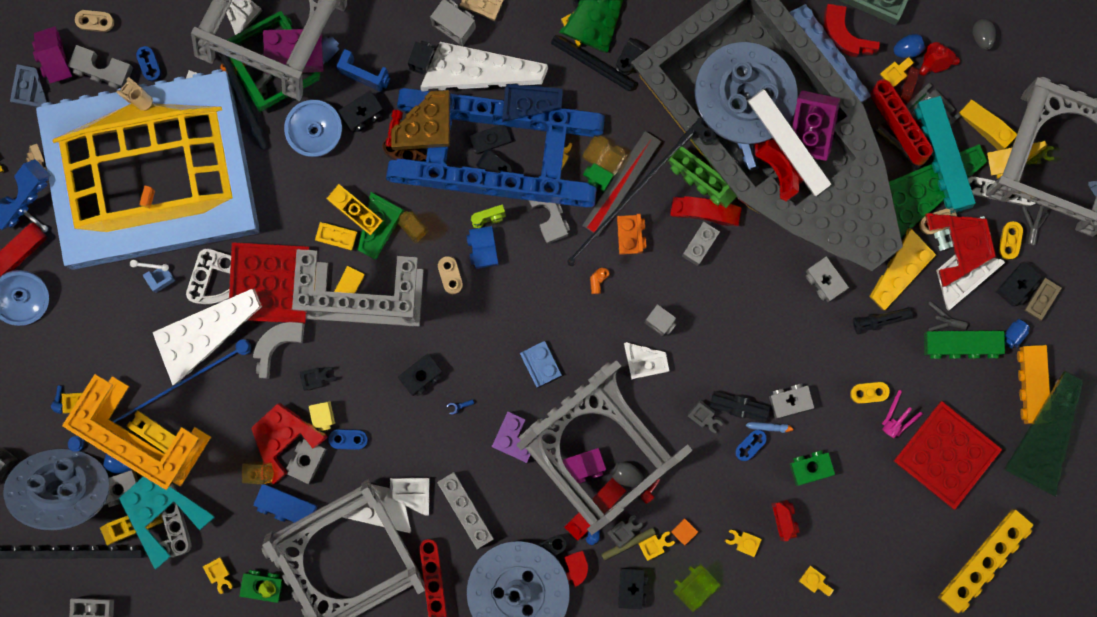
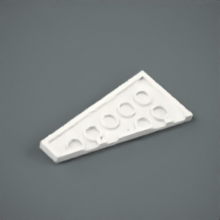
M440 42L422 82L421 91H428L432 88L446 90L449 87H457L458 89L485 88L489 85H499V87L506 86V84L514 83L518 85L542 84L548 66L539 62Z
M255 289L248 290L152 332L173 386L178 384L183 377L206 359L229 335H232L243 322H246L262 307Z

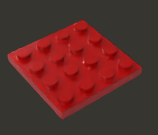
M232 242L229 299L248 290L255 289L262 306L247 321L296 322L305 324L306 312L292 310L297 249L309 250V247Z
M940 401L893 462L955 510L1002 449L944 402Z

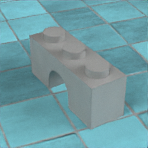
M76 45L68 65L73 70V74L81 77L84 74L88 75L90 80L101 83V81L107 82L108 86L114 89L122 88L127 82L126 79L130 78L133 70L130 64L112 58L108 67L97 69L95 62L98 55L92 50Z
M550 188L545 189L548 193L553 192ZM529 200L532 210L538 207H545L550 212L549 220L539 225L546 245L568 236L567 231L570 228L567 221L561 218L560 213H563L560 204Z

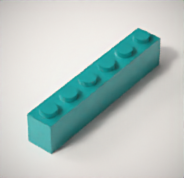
M941 96L918 102L915 115L917 120L921 121L922 126L920 129L933 149L931 154L934 161L932 162L934 173H938L940 179L938 180V186L940 191L944 192L946 209H949L952 214L973 208L976 202Z

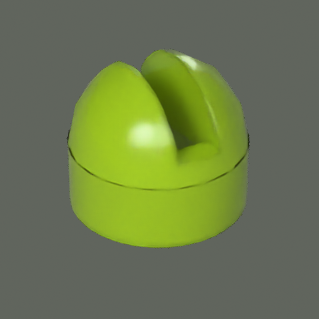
M266 580L259 586L258 592L262 594V597L268 598L275 594L276 588L271 581Z

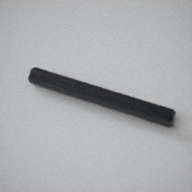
M558 35L553 37L552 45L625 90H632L635 84L632 80Z

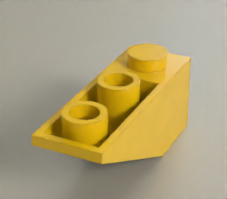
M340 184L326 198L369 235H372L383 222L381 218Z

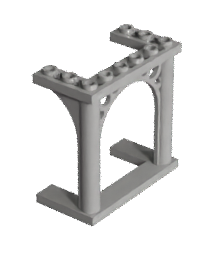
M212 0L199 27H194L191 32L194 56L212 64L215 59V51L281 78L282 94L298 101L303 96L302 71L331 13L335 8L344 12L347 6V0H318V3L309 0L310 14L308 21L286 65L215 36L232 0Z
M1037 77L1021 96L1022 100L1027 101V108L1003 175L988 188L986 196L1004 202L1012 194L1081 220L1077 223L1075 230L1093 237L1097 234V196L1092 210L1019 183L1039 128L1048 119L1059 114L1074 113L1085 116L1097 124V98L1088 97L1086 93L1081 91H1072L1063 84H1054L1048 78ZM1050 98L1058 100L1059 110H1054L1050 106ZM1064 102H1065L1067 105L1070 104V105H1071V108H1066V107L1064 106ZM1047 110L1049 114L1043 115V112Z
M297 249L292 310L305 311L306 319L420 327L424 270L417 269V257L397 256L394 296L327 292L329 263L317 262L318 251Z
M617 360L612 364L608 362L588 380L590 384L586 387L581 385L574 391L576 395L573 398L568 396L561 402L563 405L561 408L557 409L555 407L547 413L548 418L544 420L541 418L533 423L519 437L521 441L516 444L520 450L527 449L588 522L590 527L587 530L591 535L611 522L652 483L693 451L687 444L670 457L626 404L618 389L616 372L621 365ZM590 396H595L597 398V408H592L590 406ZM584 399L585 409L582 410L579 408V406H582ZM603 402L605 403L604 406L607 407L608 410L602 409ZM583 414H602L615 420L657 468L605 514L602 513L567 471L560 455V439L563 430L571 420ZM556 426L559 429L557 432H554L553 430H548V428L554 429ZM546 434L553 436L555 443H545L542 436ZM553 448L555 450L554 455H552L551 450L548 452L547 449Z
M369 479L363 481L361 487L276 533L270 532L266 534L262 544L263 548L261 550L266 559L270 558L272 562L274 561L278 569L281 568L284 572L282 577L287 586L291 585L293 588L292 595L297 603L300 601L303 606L301 611L304 617H356L411 586H414L418 594L425 591L424 579ZM368 503L370 508L373 507L407 569L357 596L344 599L326 596L310 583L305 574L303 555L306 545L319 529ZM300 538L303 539V544H301V545L298 544L297 542H293V541L296 540V539H297V541H298ZM288 547H295L300 553L296 557H291L286 554L285 550ZM289 561H297L299 567L293 568L295 565ZM302 579L306 580L305 584L301 583ZM311 594H315L317 596V600L315 601L314 605L313 597L310 598ZM322 600H326L329 605L325 613L318 611V604ZM338 603L340 607H335V611L332 612L333 604Z

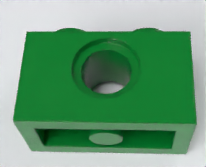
M823 450L811 453L812 457L805 459L804 455L793 458L794 462L789 464L796 486L835 475L829 452L823 453ZM809 462L816 464V470L813 473L807 470Z
M249 570V573H243L239 597L278 603L281 599L284 579L279 578V574L268 573V576L260 575V571ZM260 580L271 581L276 588L275 594L268 598L262 597V594L258 592V582Z

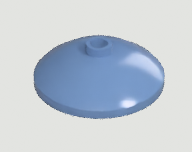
M307 100L297 104L289 112L285 120L284 132L289 145L296 152L307 157H319L329 153L336 147L341 138L342 123L336 110L329 104L320 100ZM312 128H318L316 134L311 133Z
M22 270L11 271L0 276V320L11 325H27L35 322L45 313L49 303V293L41 278L31 272ZM21 291L23 294L17 295L16 292Z

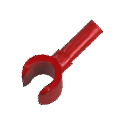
M659 478L641 495L642 500L646 504L655 498L651 492L659 483Z

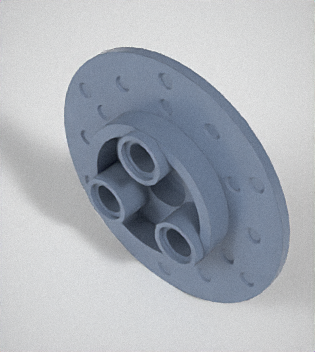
M750 42L732 43L716 50L701 66L695 83L696 104L706 124L719 136L741 144L761 143L773 138L747 102L750 98L764 89L770 94L772 101L789 123L796 109L798 93L794 75L788 64L773 50ZM736 70L743 71L745 76H739Z
M54 449L34 454L15 466L5 481L3 494L7 509L21 523L41 530H62L82 524L97 514L108 498L110 486L106 470L95 458L80 451Z
M507 542L490 549L477 561L468 580L467 601L472 617H564L569 605V582L562 565L549 551L529 542ZM525 571L533 573L532 581H527L524 578ZM497 587L504 590V596L501 598L495 594ZM512 591H517L521 598L514 599ZM525 605H531L533 607V613L531 615H528L524 612L523 609Z

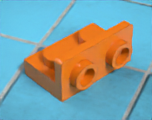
M641 214L617 216L619 255L642 254L643 249H646V237H642V230H645L644 218H641Z

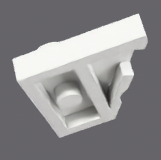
M232 0L226 13L235 35L246 30L262 12V9L252 0Z
M628 342L624 343L631 379L669 372L665 352Z
M390 478V498L423 515H429V478Z

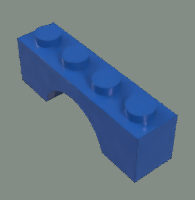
M36 159L24 163L14 176L18 185L17 198L12 199L6 196L0 199L1 230L7 227L13 228L19 222L18 218L28 211L29 208L27 206L34 202L38 197L37 193L47 186L46 181L51 175Z

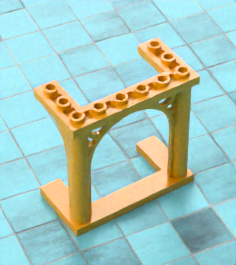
M94 374L62 426L163 489L167 490L172 482L181 486L210 441L211 436L194 427L192 432L181 427L166 453L161 452L109 420L130 386L113 376L108 382Z

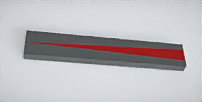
M644 132L582 225L584 228L594 233L615 211L661 143L660 140L648 132Z

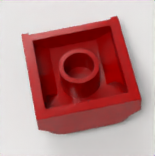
M788 500L771 503L780 541L785 542L796 538V533H799L797 521H793L792 514H795L793 503H789Z

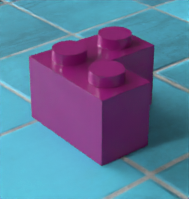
M56 26L34 33L32 45L35 51H33L36 62L41 63L40 70L43 77H47L49 83L72 77L71 68L68 67L69 62L63 50V41Z
M599 448L562 460L565 468L578 484L585 481L584 477L591 475L593 479L602 476V471L606 470Z

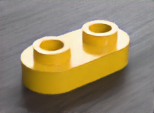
M1009 222L1002 230L999 254L1006 260L1014 259L1020 251L1023 228L1018 222ZM1009 229H1013L1015 234L1011 235ZM1006 247L1011 248L1010 254L1006 253Z
M883 382L858 384L851 389L850 396L858 404L880 402L888 398L890 390ZM877 388L882 390V394L880 396L876 394ZM858 390L863 392V396L861 398L857 396Z

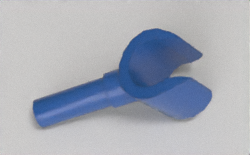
M57 386L56 398L51 404V409L59 414L62 413V403H60L62 386Z
M472 399L459 404L449 403L447 407L455 406V411L449 414L458 413L459 409L474 404V401Z

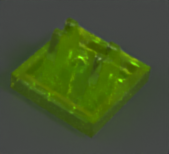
M701 564L696 569L690 566L688 569L692 573L682 583L678 580L674 582L678 587L673 592L692 612L699 608L720 586Z

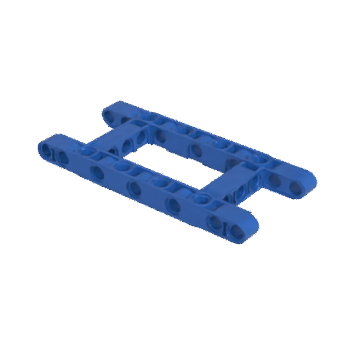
M408 88L400 89L397 108L405 111V113H409L425 99V96L430 91ZM450 94V132L452 119L547 131L541 177H526L524 174L502 171L501 173L485 171V169L463 166L462 168L449 167L446 164L448 147L428 148L426 162L398 158L397 160H390L388 162L386 180L393 183L579 207H593L595 205L596 187L589 185V183L560 179L566 134L588 137L602 135L605 116L600 113L561 108L556 111L502 122L504 100ZM479 109H485L486 111H485V112H479L478 110H479ZM558 118V119H561L562 121H561V122H555L554 119ZM435 173V174H437V175H439V176L436 177V178H433V177L430 176V174ZM471 178H474V179H476L477 181L474 182V183H471V182H469L468 180L471 179ZM508 183H512L515 185V187L510 188L506 185ZM550 188L553 192L548 193L545 189Z

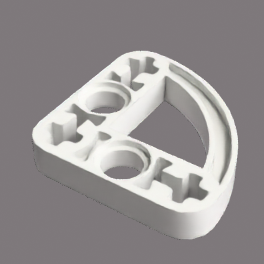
M211 249L200 251L186 291V296L191 302L212 305L229 299V289L214 296H205L213 269L230 274L231 265L226 269H223L220 265L221 260L224 258H228L231 261L230 255ZM208 253L212 257V260H208L206 264L207 267H210L209 270L199 267L200 263L204 265L205 259L202 257ZM205 271L207 274L206 279L198 281L196 278L197 272ZM194 282L198 283L199 285H204L203 288H198V293H200V297H196L195 299H193V296L191 295V291L195 292L197 287L196 285H193Z

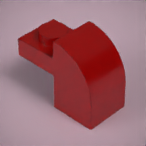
M583 550L565 556L569 572H566L568 582L573 579L575 587L584 581L588 572V564Z

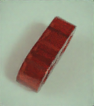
M910 66L900 94L902 101L909 103L920 69Z

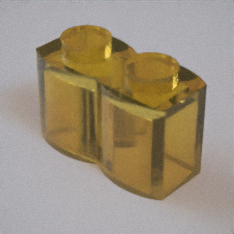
M594 136L582 158L591 164H597L614 174L613 177H615L627 157L624 154L625 150L619 146H610L608 144L609 141L602 136Z
M406 211L399 217L400 221L398 224L414 243H417L428 234V228L413 211Z

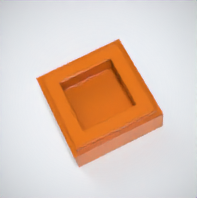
M144 186L140 200L142 207L151 208L155 190L152 187Z
M684 518L671 533L685 546L698 531Z

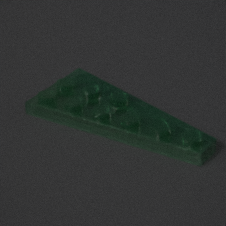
M1065 370L1005 466L1006 471L1055 497L1070 439V430L1075 417L1076 404L1078 403L1083 383L1082 379Z

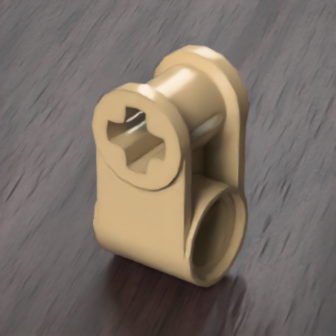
M128 77L125 85L121 90H117L116 93L138 109L147 110L152 105L153 98Z

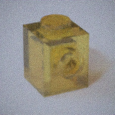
M247 462L242 464V483L267 484L272 482L274 475L272 463Z

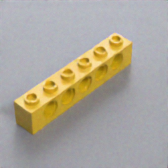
M1011 510L940 593L938 598L955 613H963L970 604L968 602L971 598H976L981 593L982 585L985 582L989 583L995 576L993 572L997 568L1004 566L1007 562L1006 557L1010 552L1013 554L1020 545L1018 543L1021 539H1026L1031 534L1033 524L1017 510ZM1010 528H1014L1016 531V535L1012 539L1008 536ZM999 542L1003 545L1001 553H997L995 550V546ZM986 557L991 560V565L988 568L983 566V560ZM973 572H977L979 576L975 583L970 580V575ZM963 586L966 589V594L964 597H959L958 589Z

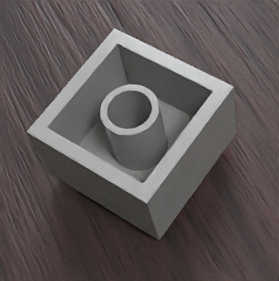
M442 0L430 16L432 26L461 46H464L476 29L474 16L466 10L464 12L459 10L458 5L452 0Z

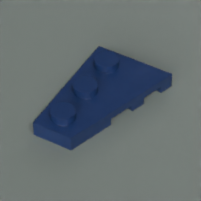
M506 84L502 122L560 110L563 89Z

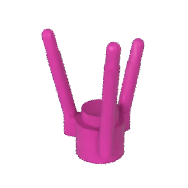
M898 390L887 417L882 423L884 425L882 430L893 439L896 436L899 437L906 428L923 415L922 412H919L902 426V421L912 410L909 407L898 421L894 419L890 421L902 393L901 390Z

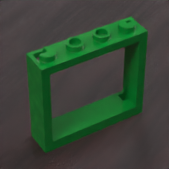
M279 11L227 39V41L240 45L262 33L263 30H268L277 24L281 26L282 30L292 29L290 26L292 22L287 15L284 16L282 11ZM229 57L235 72L259 112L289 97L280 92L264 100L243 63ZM308 72L310 76L302 80L303 89L319 81V73L321 72Z

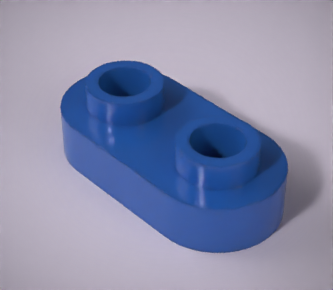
M334 430L329 435V443L336 449L359 450L363 449L368 442L367 435L360 430ZM338 435L342 438L340 443L335 442V437ZM356 436L361 438V442L358 444L354 442Z

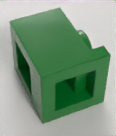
M594 163L592 167L588 166L583 176L586 177L589 185L596 188L598 186L601 187L600 192L604 193L614 174Z

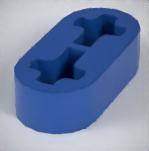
M147 46L140 47L137 50L136 56L142 73L149 82H156L162 75L156 56L151 48ZM144 51L150 53V55H148L149 62H146L144 58H141V56H143ZM149 66H151L154 71H157L156 73H154L155 77H151L150 75H148L150 73Z
M761 430L752 431L735 449L737 459L740 461L749 460L765 444V433ZM760 434L762 442H756L752 446L750 443L754 440L753 435ZM749 445L751 448L747 451L748 457H740L739 454L741 452L739 449H745Z

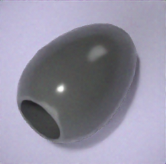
M987 19L978 20L975 22L972 30L974 40L981 49L989 50L995 42V27Z
M627 462L617 463L612 472L614 480L624 486L636 487L644 480L641 471Z

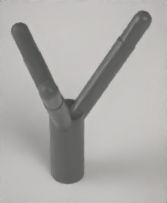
M1041 205L1033 225L1026 206H1022L1031 228L1028 244L1036 245L1038 229L1049 215V212H1046L1041 218L1044 206Z
M932 302L928 303L943 316H936L935 318L946 322L930 327L929 331L948 326L966 330L967 322L952 319Z

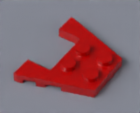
M932 213L925 214L929 231L949 228L958 266L938 270L942 287H946L995 257L987 219Z
M281 403L275 405L251 428L272 484L279 482L288 473L276 457L296 438L302 435L312 449L316 448L327 438L326 434L320 433L313 425L300 419V416Z

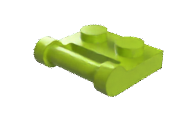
M503 204L474 213L471 216L473 227L477 229L482 228L484 223L490 221L492 224L503 221L502 218L506 217Z

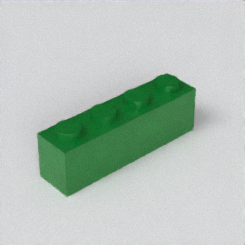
M927 331L924 333V356H930V359H942V356H949V359H961V355H968V359H980V355H987V359H998L999 355L1005 354L1004 331Z

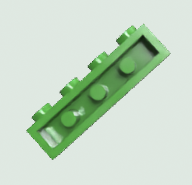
M680 147L668 160L672 172L677 176L680 174L684 176L683 179L689 185H696V189L704 196L706 194L709 195L710 200L717 206L721 204L727 208L737 197L715 170L684 147Z

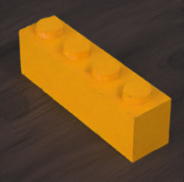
M1047 345L1020 347V351L1017 352V360L1021 364V370L1018 371L1019 381L1022 382V389L1019 391L1020 400L1023 401L1021 419L1024 420V424L1051 423Z

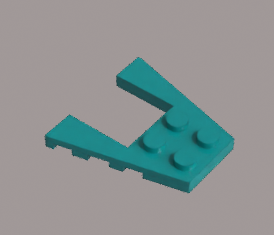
M144 476L119 498L155 570L166 562L171 555L146 527L172 503L175 502L199 530L203 529L215 518L213 514L169 486L165 490Z

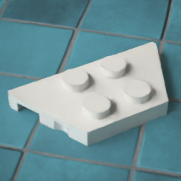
M952 256L936 270L946 309L949 311L1005 262L1001 259L992 258L946 287H942L938 270L958 266L956 256Z
M371 484L396 530L411 533L405 505L390 498V488ZM368 503L343 516V518L384 527L373 507L370 508Z

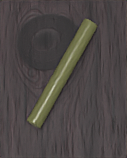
M650 528L635 536L622 548L619 549L615 546L601 555L605 561L656 535L653 528Z

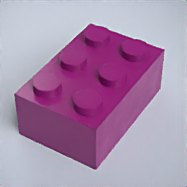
M303 29L263 30L264 56L286 65ZM322 33L302 73L323 72Z
M801 91L797 98L792 129L813 158L827 161L831 153L840 98Z

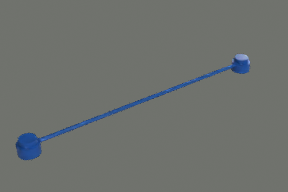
M244 339L239 340L236 343L235 351L113 420V422L116 423L237 352L241 355H248L252 350L251 343ZM73 436L68 440V448L71 451H81L85 446L84 439L78 436Z

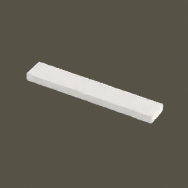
M762 89L747 102L813 195L817 196L831 185L830 181L767 92Z

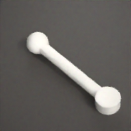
M28 212L24 213V215L27 216L31 221L35 222L36 225L39 226L44 233L48 231V227L46 225H42Z
M136 260L130 262V266L133 268L140 266L162 269L163 271H168L169 269L167 264L139 263Z

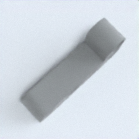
M171 483L170 487L176 490L175 485ZM175 502L173 503L175 511L172 514L168 513L167 509L162 512L169 540L160 542V544L166 547L167 552L171 555L170 558L186 554L191 549V540L183 512ZM175 521H177L181 527L178 532H174L172 530V524ZM180 540H183L186 544L183 551L177 548V543Z

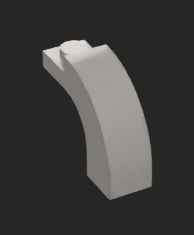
M296 322L282 323L272 327L263 334L253 354V358L261 359L260 363L257 362L256 374H259V378L269 379L271 356L278 346L284 343H303L305 324Z

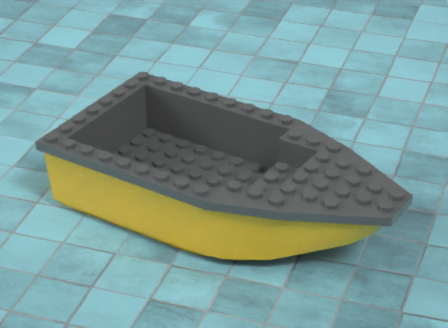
M711 0L631 62L632 66L639 73V77L683 132L686 133L701 117L695 99V83L701 66L712 53L723 46L738 42L756 43L773 50L791 69L796 81L798 96L801 91L840 98L831 153L827 161L813 158L831 185L817 196H814L803 181L799 184V192L789 200L784 201L780 199V183L775 170L758 157L756 158L759 169L752 171L748 167L746 168L743 161L744 153L739 148L738 143L727 140L715 133L716 140L711 145L703 144L700 137L696 134L690 139L691 142L741 202L785 231L870 272L903 247L885 163L864 106L780 0ZM736 70L739 76H745L743 71ZM795 112L791 121L789 122L791 128L793 127Z

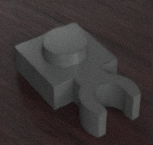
M701 400L688 413L689 418L702 428L707 424L709 430L713 433L717 432V428L713 426L714 423L723 425V420L719 417H713L715 411Z
M635 515L629 518L626 525L621 521L607 532V535L619 549L634 538L632 531H638L642 528V523H639L637 526L632 524V521L636 519Z

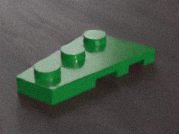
M371 192L368 209L381 218L383 222L372 235H369L362 229L358 251L376 261L403 215L404 210Z

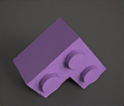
M507 412L492 448L527 463L531 454L526 448L520 450L516 445L521 441L518 436L525 423V419Z

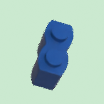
M492 226L469 230L470 235H466L468 246H472L473 253L469 254L471 265H475L476 269L498 266Z

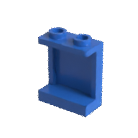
M344 49L337 64L340 74L382 92L383 88H387L390 82L387 68L382 67L378 76L353 66L355 59L352 52Z

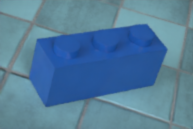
M262 484L253 505L258 507L256 511L267 515L270 512L275 514L274 518L285 522L287 519L293 523L315 512L318 507L315 504L266 484Z

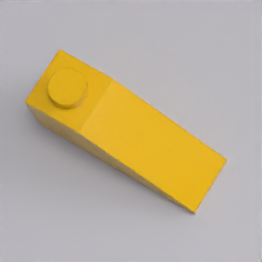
M973 100L959 112L961 117L998 151L1004 150L1017 136L1006 123Z
M1045 141L1033 143L1026 163L1047 147ZM1012 148L987 153L993 177L999 179L1003 175Z
M162 513L146 528L149 529L163 523ZM128 515L100 527L107 546L137 534Z

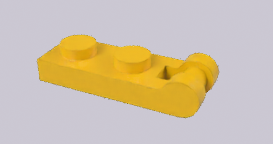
M137 410L134 414L135 418L132 422L128 423L127 427L166 453L176 436ZM141 421L146 423L142 429L138 427Z

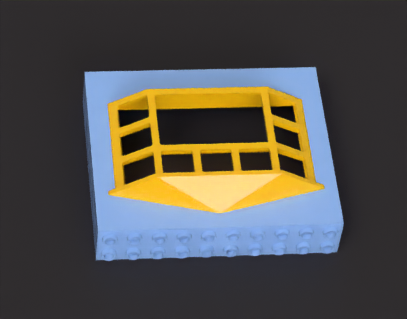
M222 69L214 70L211 72L212 74L208 75L197 73L192 75V78L177 77L172 82L162 80L155 82V85L151 86L140 84L139 86L153 98L152 105L147 110H140L132 103L124 100L116 92L110 93L109 91L100 92L98 96L94 97L83 95L78 100L73 101L72 99H63L57 104L47 102L41 104V107L36 108L47 172L51 175L49 184L65 267L75 270L260 234L233 85L226 71ZM208 115L212 137L189 139L185 118ZM179 120L182 140L158 144L154 124ZM148 126L151 146L127 150L123 130ZM117 132L120 152L96 156L93 136ZM87 138L90 157L71 164L67 143L72 140ZM213 143L218 165L194 167L190 146ZM184 147L192 197L151 205L150 209L138 207L112 213L106 212L98 163ZM91 165L95 186L76 192L73 170ZM218 171L220 173L223 193L200 196L195 174ZM96 193L100 215L81 220L78 198Z

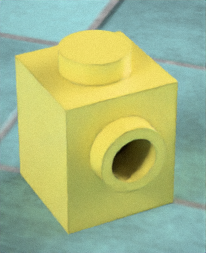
M331 401L309 406L314 428H319V431L331 429L330 425L335 424Z

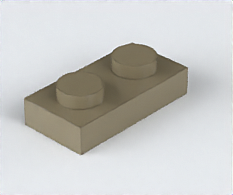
M1044 278L1024 311L1041 321L1060 292L1061 287Z

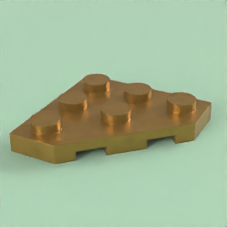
M449 90L430 91L425 96V99L418 106L416 105L399 125L396 124L392 128L391 147L393 150L450 146Z

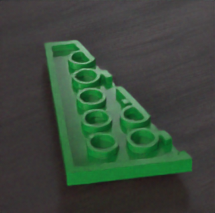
M580 0L576 11L571 13L568 23L565 27H562L559 33L603 53L608 52L623 0Z
M980 144L960 152L967 178L987 162ZM932 164L889 182L901 237L908 228L911 229L925 217V214L932 211L945 198L944 192L939 189L938 180L940 179L938 173H934Z

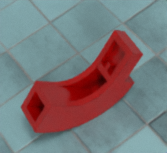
M827 4L824 13L825 32L833 40L840 52L855 58L859 55V51H862V54L865 55L877 53L880 42L858 39L848 32L845 26L846 6Z
M774 138L761 143H755V156L767 162L775 170L779 178L780 199L787 201L799 192V184L803 182V179Z
M673 197L670 216L701 219L724 226H738L741 207L729 204L725 208L721 204L717 206L710 199Z
M612 477L591 500L605 514L626 490ZM579 512L564 526L577 541L588 531L587 528L590 527Z

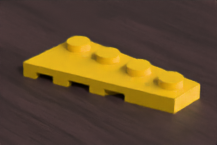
M910 228L906 231V236L902 241L903 247L896 252L893 259H890L884 275H881L869 296L882 310H886L936 256Z

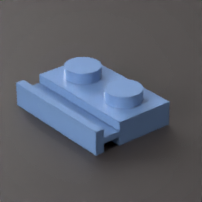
M738 143L739 148L744 153L743 161L745 167L752 171L759 169L752 144Z
M545 341L520 353L536 387L562 376Z

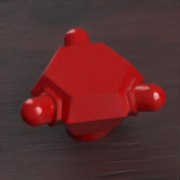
M939 42L931 43L926 48L927 52L924 55L919 74L924 76L931 71L937 73L946 70L951 65H958L960 59L956 57L953 51Z

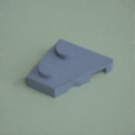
M17 64L10 98L11 103L31 107H41V104L47 103L36 68Z

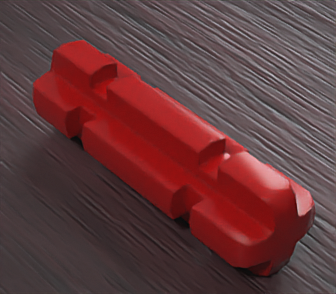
M392 111L391 117L393 119L390 121L389 138L386 140V146L391 147L392 128L396 124L399 125L401 123L402 111Z

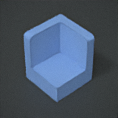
M157 269L143 274L148 285L155 293L175 281L169 270Z

